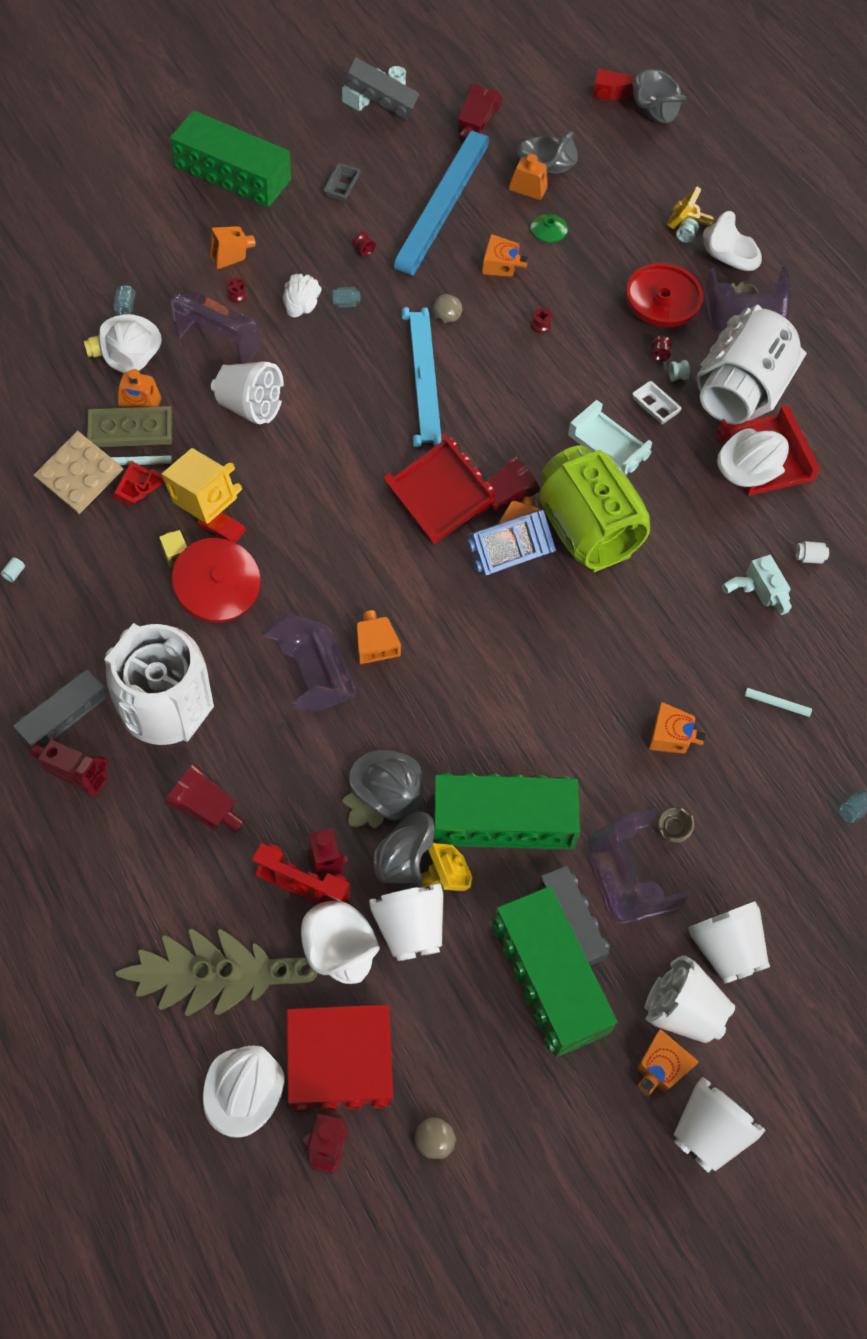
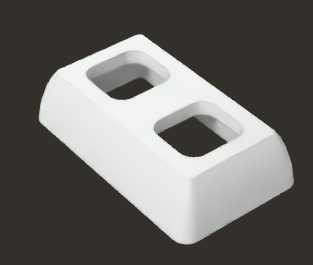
M649 381L633 392L634 401L661 425L673 418L681 410V407L652 381ZM646 396H651L656 402L649 406L642 399ZM664 408L669 412V415L662 418L656 411Z

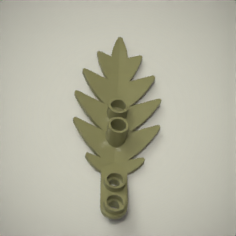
M190 929L189 934L196 957L180 943L164 935L162 940L169 962L156 954L140 949L138 953L141 965L130 966L116 972L118 977L140 982L136 991V996L138 997L151 994L166 987L158 1006L160 1010L174 1005L194 990L185 1011L186 1016H190L202 1009L221 992L222 995L214 1012L216 1015H220L232 1008L248 995L252 989L251 1000L256 1001L264 994L269 985L308 983L313 981L318 974L311 968L306 957L269 959L265 951L255 943L252 945L253 956L238 940L222 929L218 930L225 956L203 935ZM309 966L310 972L304 975V968ZM286 968L285 975L280 976V970Z

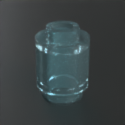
M123 285L116 289L113 306L115 312L119 315L130 314L133 311L136 292L130 286Z
M356 286L333 289V305H338V307H355L357 302L361 301L360 290H356Z
M856 790L841 805L839 813L848 823L858 822L867 814V791Z

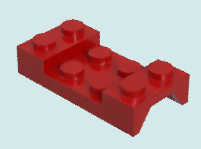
M261 843L252 859L253 862L259 864L255 874L256 877L317 905L326 901H342L348 904L350 900V883L347 882L345 877L339 874H334L333 876L327 873L324 881H321V878L314 873H303L294 864L288 862L285 864L282 850L275 845L269 844L267 846Z

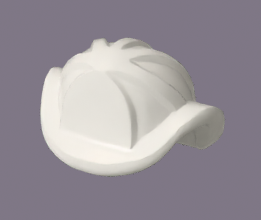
M732 211L722 213L715 224L705 228L703 233L704 245L712 257L743 271H753L760 266L762 257L758 246L751 237L741 235L737 231L735 214Z
M125 314L112 317L101 325L99 331L103 358L110 367L122 373L129 372L131 369L141 370L159 350L162 342L158 328L149 320L137 315Z
M744 429L730 438L721 448L717 458L719 470L728 481L735 485L743 487L763 485L785 472L783 463L788 455V442L784 436L774 431L757 432L753 429Z
M342 901L322 902L311 908L303 918L301 940L305 956L311 968L319 974L329 975L343 983L353 984L361 982L368 974L372 965V959L380 949L374 932L366 918L353 906Z
M244 1046L239 1049L226 1051L219 1055L209 1068L203 1089L204 1112L211 1126L226 1136L244 1137L254 1133L268 1121L279 1102L284 1085V1072L279 1063L263 1047Z

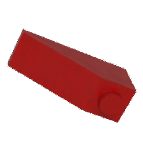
M598 69L592 97L609 101L633 98V80L635 76Z

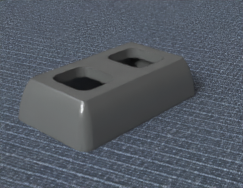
M339 163L324 188L326 196L345 202L358 180L361 170ZM342 177L352 179L350 184L341 183L339 181ZM339 189L345 191V194H339L334 191Z

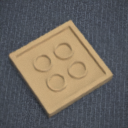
M77 431L34 476L80 514L116 478L123 468Z

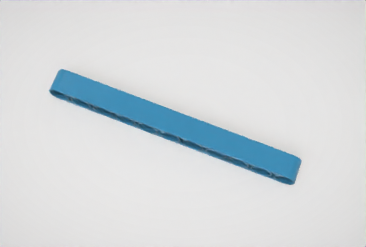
M475 131L469 133L397 255L394 264L395 270L412 276L415 274L488 146L489 136Z

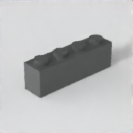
M355 57L343 83L350 89L359 92L366 98L375 101L382 107L391 110L405 119L411 113L419 95L417 91Z
M87 669L75 675L66 686L57 689L53 696L46 701L40 702L27 716H22L13 726L18 737L30 749L35 744L45 747L51 740H54L108 697L105 687Z
M568 866L542 875L539 881L541 890L549 886L552 887L589 965L592 966L606 960L610 950L606 938L601 937L598 931V921L594 915L590 914L587 908L589 907L588 900L584 893H580L577 887L578 880L575 873L570 872Z

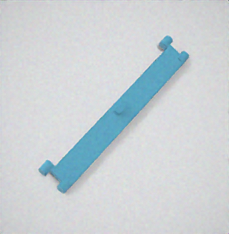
M404 307L402 308V319H410L420 435L413 436V446L419 448L422 446L421 443H433L435 447L441 443L442 439L428 308H422L421 312H409V308Z

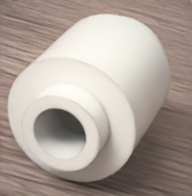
M804 541L797 544L796 560H801L803 563L823 564L824 560L828 559L829 548L826 547L825 543Z

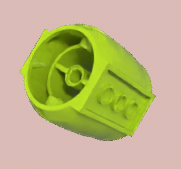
M580 445L560 452L546 464L541 474V480L544 485L539 494V501L560 540L578 563L591 568L594 573L630 558L631 554L645 542L650 533V515L634 486L616 465L612 457L602 452L601 449L591 452L587 446Z

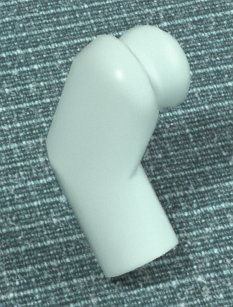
M734 577L721 586L726 594L738 587H743L745 592H751L755 589L754 580L750 577Z

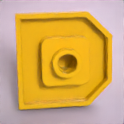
M699 187L693 189L682 201L679 200L672 208L673 212L666 225L674 229L683 219L691 218L697 223L711 226L713 217L701 213L700 207L695 204L701 191Z
M433 843L432 847L428 850L434 864L428 867L429 871L421 874L423 879L421 887L426 888L433 884H442L444 890L466 891L469 889L472 875L464 856L453 845Z

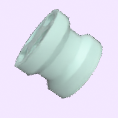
M399 66L390 68L388 76L405 85V69Z
M683 219L676 233L678 239L685 243L692 242L699 229V225L694 219Z
M682 360L680 363L675 361L669 363V377L672 382L678 379H689L690 367L687 360Z

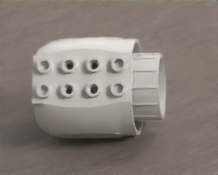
M758 304L751 308H745L738 316L733 315L728 320V326L719 334V339L711 347L708 356L702 361V367L697 374V384L701 392L700 401L704 409L719 421L725 419L728 424H741L772 411L806 355V352L800 346L799 335L794 326L780 314L762 309Z
M133 623L129 629H126L121 634L120 640L115 647H111L107 651L104 659L106 663L107 686L113 705L125 728L139 740L150 744L167 745L182 740L188 742L214 707L207 667L196 642L187 633L173 626L150 624L139 627Z

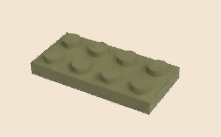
M172 407L88 409L87 439L97 447L172 444Z

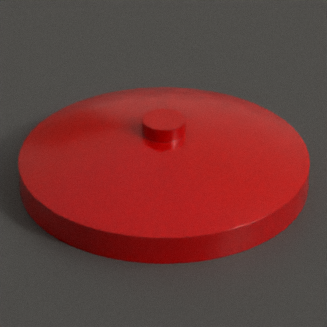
M655 263L643 266L632 274L627 283L626 301L631 311L644 322L659 327H677L690 322L699 313L703 302V290L698 280L687 270L672 264Z
M221 538L199 540L186 547L175 561L172 571V589L177 601L190 615L206 622L223 623L241 617L254 604L260 588V573L253 557L240 545Z

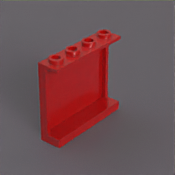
M789 405L781 406L777 415L749 420L741 424L727 425L725 419L721 420L720 426L717 429V436L723 445L744 429H753L757 432L774 431L784 436L788 442V455L783 463L785 472L763 485L753 487L741 486L745 489L747 496L815 481L821 468Z
M444 433L441 434L444 441L393 477L389 472L383 477L387 486L433 545L495 501L492 494L494 492L493 487L488 481L483 482L481 479L482 474L477 467L474 466L472 468L469 465L470 460L464 452L460 453L457 450L458 445L452 437L448 439Z
M389 1005L287 1009L289 1108H294L295 1112L310 1111V1107H320V1110L331 1111L335 1110L336 1106L346 1105V1109H360L362 1105L372 1104L373 1108L388 1107V1103H393Z

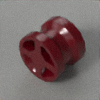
M366 232L358 233L352 241L353 247L359 250L363 257L369 256L376 248L375 241L369 239V235Z
M241 278L230 279L226 285L228 299L233 303L245 301L247 298L245 281Z
M546 308L536 309L533 313L532 329L537 333L548 332L551 327L552 313Z
M658 336L653 339L651 355L655 360L665 361L670 358L671 339L666 336Z

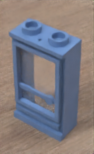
M544 510L534 511L467 534L469 539L467 540V546L469 551L473 552L475 558L473 561L474 568L480 575H489L556 551Z

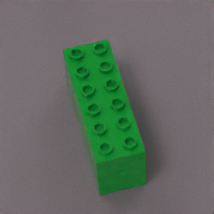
M193 111L170 137L174 167L253 200L258 204L269 207L291 180L289 150L196 111Z
M442 773L436 775L433 793V821L435 826L433 843L460 847L574 849L580 834L578 779H571L568 776H561L559 778H548L547 776L525 778L522 775L501 777L497 774L488 776H477L476 774L454 776L451 773Z
M549 886L498 907L492 925L493 933L497 939H501L504 945L502 951L506 960H511L514 967L512 969L513 976L517 983L521 982L525 990L523 997L528 1006L532 1005L535 1012L533 1017L538 1029L542 1028L546 1038H544V1042L550 1053L553 1052L557 1058L609 1035L617 1024V1020L552 887Z

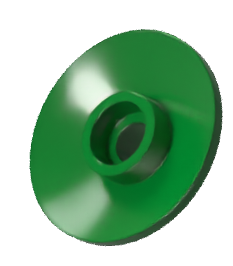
M553 214L539 215L531 223V233L533 236L545 243L561 241L566 236L568 230L566 222Z

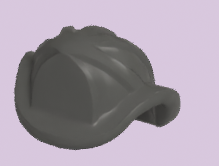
M657 69L642 70L634 77L633 95L636 104L643 108L645 114L651 120L661 124L672 122L677 117L680 106L685 105L687 97L681 94L678 83L670 75Z
M568 131L561 141L552 136L526 139L517 146L515 155L521 160L522 157L527 158L529 154H535L538 157L537 162L546 165L547 173L558 174L566 172L578 160L577 149L573 141L574 132Z
M389 750L372 751L359 757L353 763L348 773L349 787L354 796L387 820H403L408 815L414 813L421 803L424 791L423 773L418 762L406 754Z
M415 812L408 815L379 843L374 851L372 860L375 877L381 883L392 884L400 891L416 887L421 888L423 879L420 874V860L422 854L432 847L435 831L434 821L428 813Z

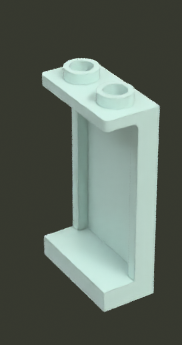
M596 400L570 422L568 435L580 445L587 446L591 452L601 449L602 452L609 454L625 475L629 472L632 473L637 468L639 462L647 460L650 456L652 442L648 440L643 444L601 412L603 404Z

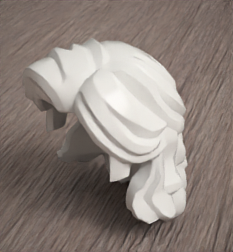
M295 274L285 283L283 303L289 316L298 317L303 313L308 314L312 312L317 304V297L321 292L318 280L310 277V275L303 277V274Z

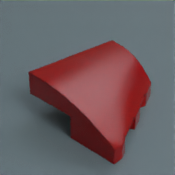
M131 461L112 498L119 502L133 505L165 484L162 474L154 469L149 471Z

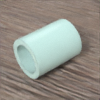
M13 557L1 571V575L6 580L14 582L25 568V565L22 561Z

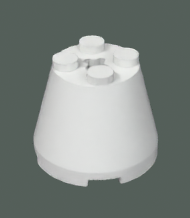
M269 362L224 364L216 379H213L211 390L214 391L219 405L252 423L263 424L271 422L276 416L282 402L279 400L280 386L282 387L284 384L282 373L276 364Z
M441 884L430 885V890L425 887H416L382 895V900H369L373 916L393 957H397V961L416 958L415 953L421 952V955L440 952L439 947L442 946L443 891Z
M756 901L687 927L691 938L718 973L724 984L736 980L737 976L741 979L752 975L755 972L754 968L758 972L770 967L761 913Z
M687 956L676 958L670 964L672 969L663 978L658 977L648 995L645 1009L648 1010V1016L645 1018L646 1021L658 1028L703 1043H707L714 1038L717 1040L721 1039L726 1031L724 1025L728 1017L733 1014L735 1005L731 1003L727 996L695 961Z
M702 1077L695 1085L675 1130L674 1136L677 1138L674 1142L687 1154L693 1151L697 1155L695 1161L707 1172H710L711 1169L717 1171L757 1141L765 1132V1129L756 1123L753 1126L751 1123L754 1119L722 1091L714 1087L712 1090L708 1087L711 1083Z

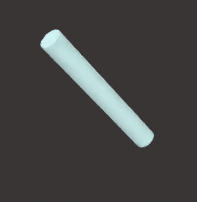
M172 456L111 457L119 465H129L131 461L138 465L172 464Z
M750 688L746 689L744 695L810 717L812 708Z

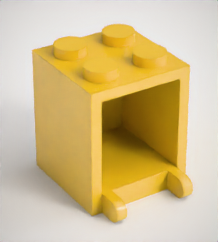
M193 448L162 473L173 503L206 524L237 499L236 495L242 490L240 484L232 485L229 474L235 469L233 463H227L225 466H222Z

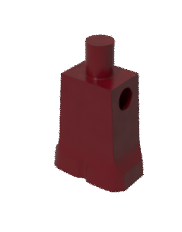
M476 84L469 85L467 99L458 118V131L461 132L459 140L461 142H465L471 131L481 134L484 132L492 116L502 106V95L499 92Z
M513 456L503 469L487 480L494 489L492 494L495 501L478 512L476 516L488 508L497 516L507 510L512 501L520 502L523 497H531L540 492L538 481L516 456Z
M53 740L46 747L35 744L31 749V756L39 760L47 773L82 789L92 797L99 793L107 780L108 758L104 756L94 757Z
M195 763L187 770L165 800V805L187 813L215 832L222 823L234 832H237L244 823V820L231 812L236 801L207 779L202 769Z
M333 828L309 833L307 857L309 866L312 867L311 873L319 876L321 881H324L327 873L333 876L334 874L343 876L344 867L348 863V857L338 850Z
M317 1114L314 1129L303 1137V1143L307 1147L308 1161L312 1170L333 1174L339 1169L343 1156L342 1148L346 1144L348 1126L344 1119Z

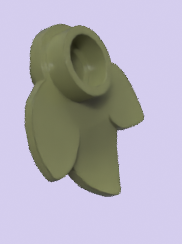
M353 793L348 794L342 800L343 804L352 809L348 819L349 826L361 827L368 823L375 829L383 823L384 817L360 802Z

